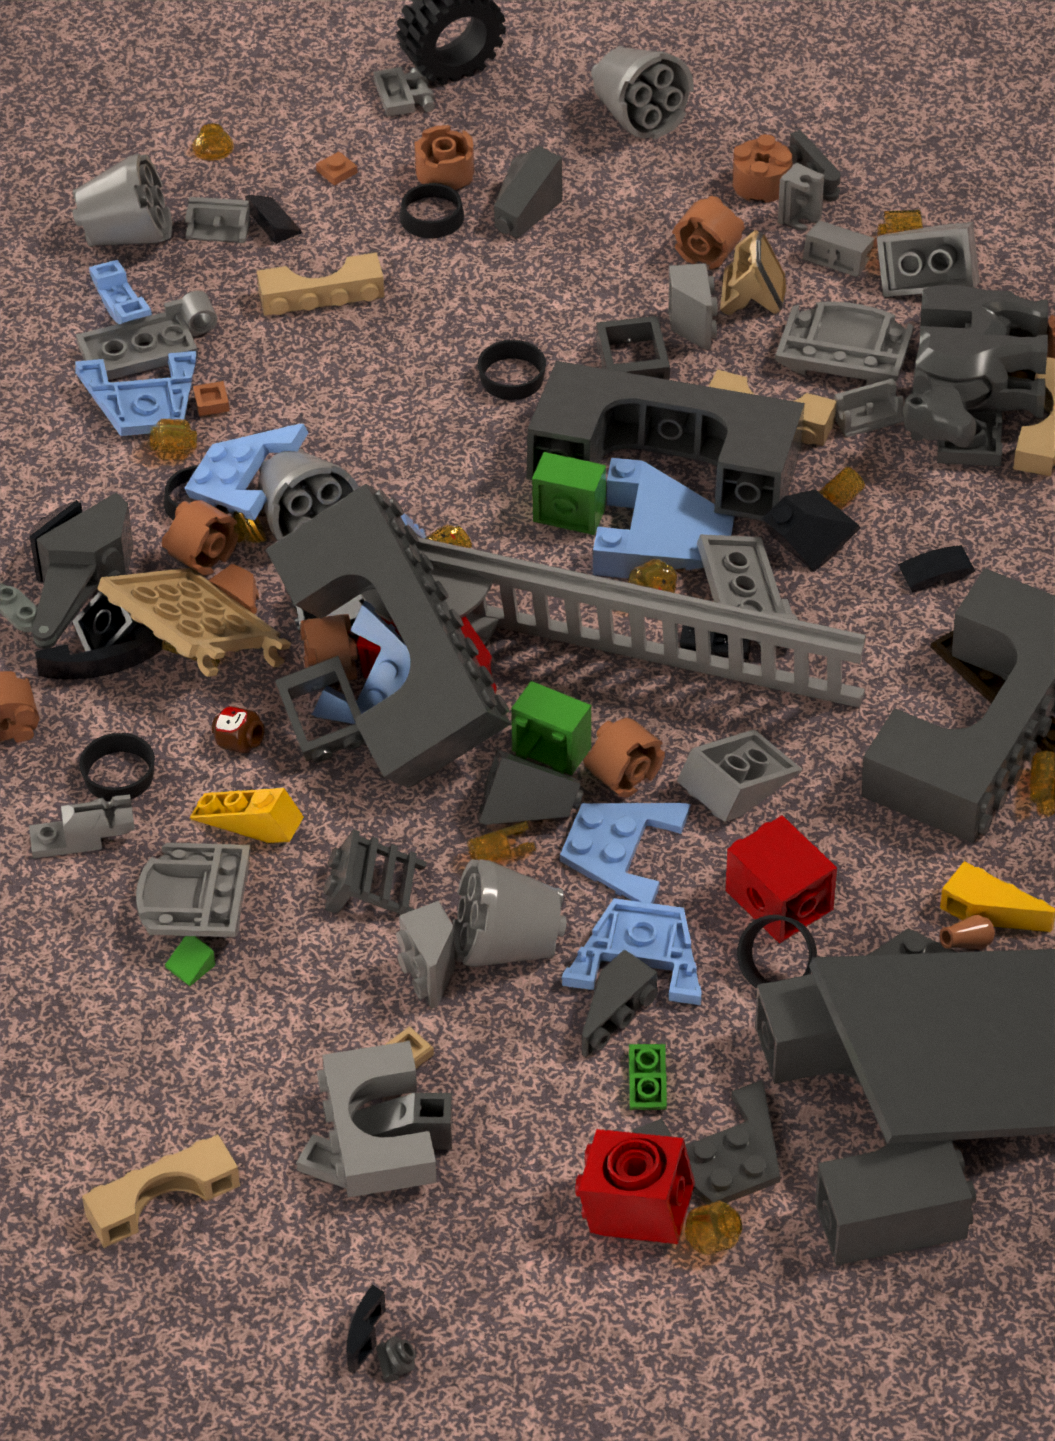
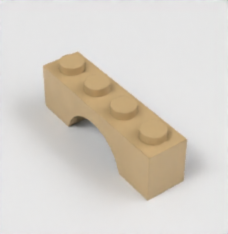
M377 253L347 257L340 270L322 278L299 276L287 266L257 271L258 292L264 316L272 314L282 315L286 312L298 310H313L318 307L331 305L342 306L346 303L364 300L373 301L384 297V279Z
M1047 357L1046 374L1036 373L1034 380L1038 378L1045 379L1044 408L1049 416L1038 424L1022 426L1015 451L1013 469L1051 476L1055 466V359Z
M718 369L709 387L754 394L748 386L747 377ZM806 393L799 399L794 400L795 402L805 403L802 442L824 446L836 420L837 401Z
M219 1135L209 1139H202L195 1142L189 1148L173 1155H166L159 1159L158 1162L140 1170L130 1171L124 1177L107 1185L97 1186L89 1193L82 1195L85 1215L105 1248L138 1233V1221L143 1208L153 1198L163 1193L186 1191L198 1195L205 1201H209L239 1187L238 1166Z

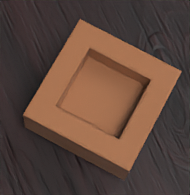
M340 151L316 163V171L334 186L358 173L357 165Z
M224 381L193 386V394L199 416L230 411Z

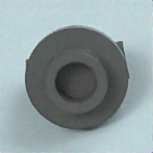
M393 1336L386 1342L376 1346L385 1383L399 1380L401 1375L407 1374L415 1368L414 1360L416 1359V1353L407 1340Z

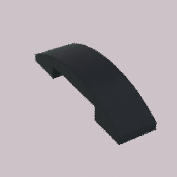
M144 626L133 629V641L72 655L70 654L68 644L35 652L37 673L41 677L65 680L110 675L132 668L152 658L168 646V642L157 638L153 634V630Z

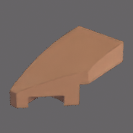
M230 564L208 580L253 614L257 613L255 602L256 599H259V592L252 573L239 566Z

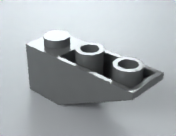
M625 949L600 972L582 1032V1055L585 1058L594 1050H602L608 1043L611 1034L618 1027L621 1029L627 1027L632 1021L634 1013L642 1005L645 1007L649 1006L657 996V971Z
M412 1093L357 1110L352 1117L353 1123L361 1131L375 1137L388 1138L429 1131L433 1149L452 1150V1093Z

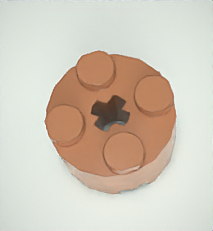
M449 125L434 126L424 130L422 137L414 143L416 176L420 183H439L447 185L454 190L469 185L474 175L473 139L465 130L462 133L452 131Z
M766 134L760 135L758 139L746 141L736 146L733 154V188L736 193L749 201L750 198L764 200V203L779 200L780 178L792 167V153L785 145L775 141L774 136Z
M709 196L707 199L694 202L674 227L672 234H675L677 240L675 249L687 262L696 264L700 261L710 265L709 269H715L722 265L739 243L745 227L742 219L736 217L732 210L723 204L720 198Z
M195 500L191 503L183 501L176 508L175 519L169 531L162 538V547L167 549L170 556L202 575H210L214 572L211 567L219 560L226 562L235 549L239 535L234 532V525L237 524V520L203 500Z
M349 614L327 616L322 619L302 620L300 629L301 641H304L305 667L308 668L339 656L347 679H357L355 664L357 649L355 640H350L348 634L351 633Z
M0 671V742L13 738L17 743L31 740L34 737L33 730L37 727L40 718L29 679L17 678L15 672Z
M624 718L615 723L606 721L598 729V739L583 760L584 766L591 774L617 795L627 798L638 791L634 786L642 780L648 778L652 781L662 766L665 752L660 749L663 743L634 719Z

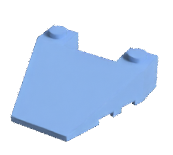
M611 458L607 476V505L634 508L630 530L597 527L593 547V575L632 578L636 577V574L651 572L662 574L666 573V570L704 568L697 546L700 534L732 536L734 516L715 513L714 503L644 461Z

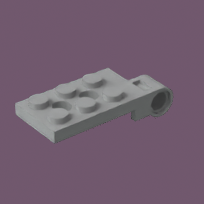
M192 291L187 293L182 299L164 303V313L77 334V345L84 361L104 360L108 380L166 366L168 365V353L196 351V358H198V350L192 337L211 331L216 326L218 317L208 295L203 291ZM143 342L151 343L147 346L138 345ZM112 350H120L118 353H108Z
M700 534L697 546L714 602L798 620L797 616L791 611L788 599L780 598L761 537ZM730 561L736 562L738 566L734 565ZM738 585H743V587H744L746 590L740 588Z

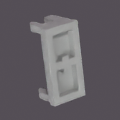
M795 163L780 178L779 224L783 225L785 223L798 230H807L805 224L798 222L799 219L804 218L814 223L822 219L823 174Z
M189 197L185 216V223H188L186 239L246 243L251 221L249 200Z
M819 220L806 234L803 259L859 277L870 260L866 256L874 246L875 238Z
M893 378L835 394L834 400L837 401L835 421L845 438L903 422V397H896V383Z

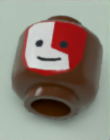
M228 706L214 718L212 733L220 748L239 753H249L261 744L264 738L265 727L255 711Z

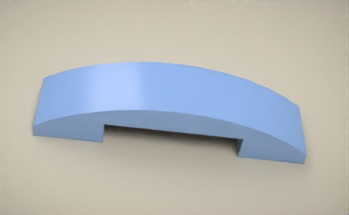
M118 260L89 267V272L108 313L116 323L123 324L152 315L151 309L144 298H138L128 284L126 271Z

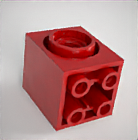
M783 815L772 822L762 824L757 831L744 839L736 840L727 849L725 891L755 920L767 915H780L795 919L807 927L834 910L837 867ZM785 920L774 921L763 927L779 944L799 932L798 928Z
M596 1129L592 1144L588 1143L585 1149V1168L583 1174H578L575 1183V1194L577 1197H580L582 1203V1218L587 1220L590 1233L608 1237L678 1244L695 1185L684 1138Z

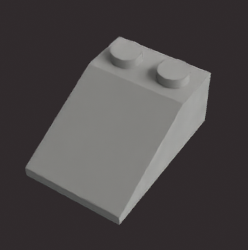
M973 222L943 224L876 237L883 297L922 294V290L947 284L975 288L980 282Z
M754 729L692 748L677 782L687 789L689 795L707 806L715 817L726 822L746 814L801 773L802 768Z

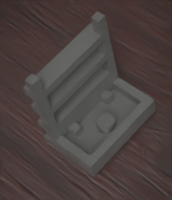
M355 829L352 830L340 848L335 847L328 860V867L332 868L331 875L327 878L323 889V894L327 895L326 911L339 913L351 896L400 915L415 910L409 907L415 868L425 869L427 863L416 858L417 853L412 851L409 854L397 851L398 846L391 844L389 847L381 845L376 837H372L370 840L360 837V831ZM376 854L385 856L379 896L370 893ZM396 861L404 863L398 903L390 900Z

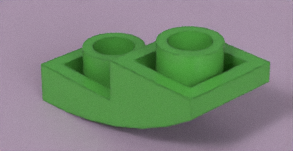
M629 1044L630 1110H667L665 1044Z

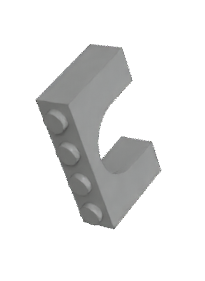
M410 1041L322 1055L323 1070L317 1071L320 1093L327 1092L328 1100H323L326 1123L333 1122L334 1130L329 1131L332 1153L339 1152L340 1161H335L336 1177L338 1184L345 1183L347 1197L437 1183L436 1160L429 1131L382 1138L364 1133L352 1121L355 1112L371 1100L417 1092L416 1067Z

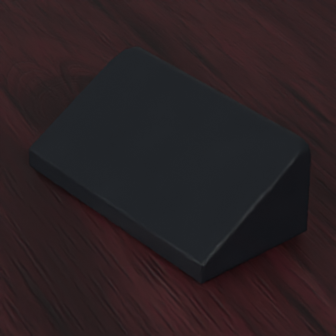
M245 196V200H249L250 215L275 244L302 233L300 228L272 197Z

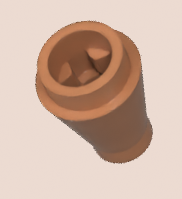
M973 915L954 925L944 927L940 931V942L947 949L983 950L994 940V927L991 921L980 915Z

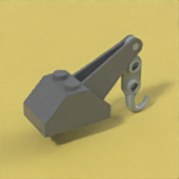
M117 493L36 539L44 583L38 607L19 589L0 583V614L16 629L23 632H32L36 647L49 649L57 643L62 633L90 596L96 595L99 592L97 588L101 577L128 575L134 547L128 503Z

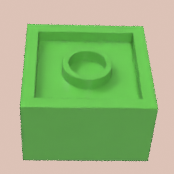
M544 452L532 478L533 522L595 535L606 509V465Z
M531 681L511 708L512 751L516 752V756L523 759L531 758L552 767L554 771L573 775L591 749V705Z

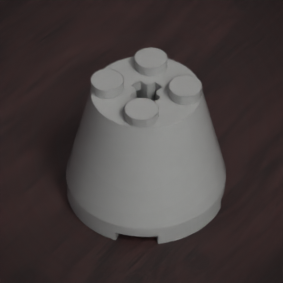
M618 46L608 52L591 70L593 86L598 98L620 125L636 137H652L654 140L672 132L687 114L684 112V109L688 102L689 93L694 90L693 77L686 63L672 54Z
M146 154L128 156L82 186L73 189V197L77 204V208L73 209V218L78 227L83 226L89 247L99 245L152 244L171 238L172 218L170 208L168 206L165 207L164 196L160 189L163 184L154 164Z
M300 448L296 452L282 451L271 459L263 461L259 468L258 488L263 491L267 498L263 507L270 530L278 541L359 488L357 482L342 467L306 453Z
M470 860L462 874L457 891L458 895H461L457 912L458 919H453L456 961L463 962V965L480 967L543 958L552 959L555 954L557 937L564 936L567 924L566 916L561 915L564 896L563 889L555 888L489 860Z

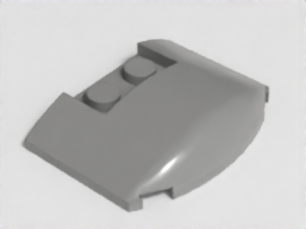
M816 302L815 309L799 312V305L792 306L775 355L777 362L804 376L807 370L867 380L866 386L892 378L894 381H898L914 331L913 325L908 323L906 329L895 322L894 314L854 303Z
M166 843L163 845L162 852L165 854L159 859L151 857L140 874L136 889L138 915L149 935L236 937L240 930V915L246 882L248 881L250 845Z

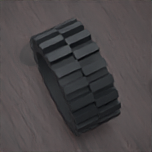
M411 0L413 2L411 6L404 5L401 10L405 18H398L397 26L400 30L396 31V36L400 41L398 44L424 77L426 76L429 81L434 83L437 79L440 84L447 85L449 78L453 82L461 80L463 75L467 78L474 76L473 70L479 68L480 71L487 67L484 63L486 59L493 60L497 55L494 48H501L503 40L499 35L506 34V27L503 25V22H506L505 17L501 12L502 10L493 0ZM472 17L468 26L459 37L447 45L435 48L438 37L449 24L460 18Z

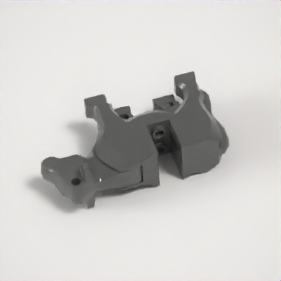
M949 284L932 286L922 290L920 341L915 361L913 391L905 399L902 411L905 430L911 432L912 440L920 441L923 438L927 440H945L959 447H969L974 442L976 434V420L969 412L1024 409L1031 412L1035 417L1043 418L1045 379L1038 378L1033 381L1028 378L1009 376L1007 373L1030 369L1038 374H1046L1048 299L1035 302L1018 297L1011 291L984 290Z

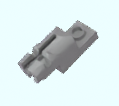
M130 794L114 796L110 802L99 798L91 802L61 806L63 821L29 825L32 856L35 859L102 849L101 838L123 835L135 830Z

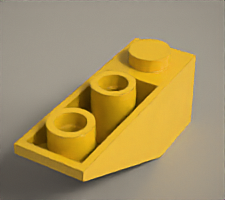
M285 788L204 793L190 816L192 820L266 843L290 842L304 818Z
M965 861L942 888L940 909L961 920L973 915H980L988 918L993 927L1051 932L1053 930L1055 921L1054 907L1050 906L1046 901L1037 899L1019 890L1015 885L1006 883L988 874L984 869L975 867Z

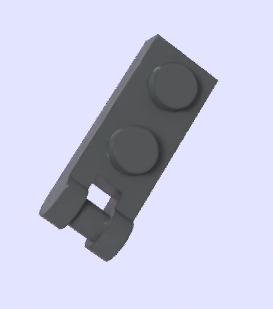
M801 130L790 133V146L788 149L792 153V162L823 174V199L836 201L840 196V189L837 186L840 184L841 173Z

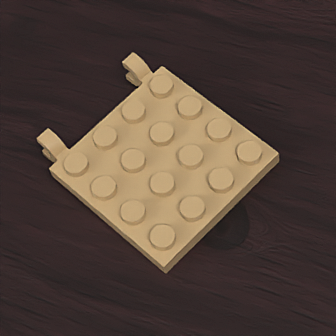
M191 568L101 577L97 588L108 597L110 603L122 607L131 614L130 616L133 620L145 624L153 630V634L157 638L166 640L173 645L180 655L188 658L197 657L198 667L207 677L217 676L219 671L218 668L213 666L211 658H224L225 652H238L242 649H260L262 647L265 660L271 666L279 667L285 660L279 657L277 649H289L291 645L288 640L279 638L280 633Z

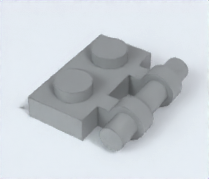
M402 67L373 72L374 82L387 117L415 112V104L423 106L427 112L434 110L435 96L433 91L428 88L429 81L416 67H413L410 73L404 74Z

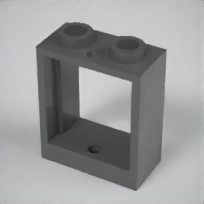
M658 316L596 322V344L602 369L670 380V364ZM652 340L656 360L614 364L610 345Z
M339 656L275 680L306 762L310 760L321 762L330 758L335 751L343 748L352 750L364 744V738L356 723L308 742L292 702L294 698L339 681L353 718L355 719L361 715Z

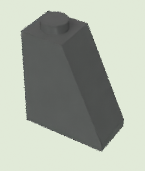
M538 145L529 152L517 155L512 159L494 204V227L501 233L509 234L518 239L563 201L562 157Z
M497 749L484 787V799H486L485 805H480L477 819L479 823L489 825L569 817L572 809H578L582 800L583 790L579 789L580 782L578 779Z

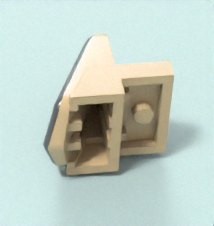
M754 230L735 246L734 261L724 269L720 310L725 314L732 315L738 309H743L751 299L774 314L780 312L783 308L786 294L785 273L766 236L762 232Z

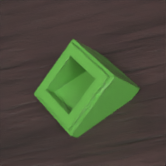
M185 936L165 964V968L191 986L216 965L214 951L196 936Z

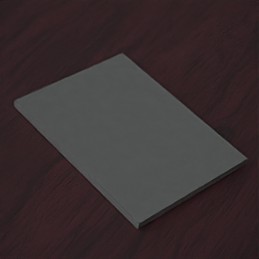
M1055 949L813 957L809 964L810 970L887 1144L1055 1134Z

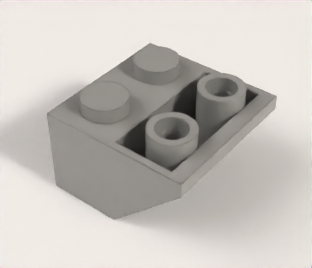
M706 263L669 265L668 312L671 330L705 350L711 349V338H717L716 320H712V317L718 315L717 297H711V294H714V277L708 276Z
M439 901L399 915L400 931L396 932L397 941L401 948V953L397 955L400 967L405 974L411 973L414 978L412 984L417 997L420 1000L425 998L431 1009L438 1007L455 970L454 926Z

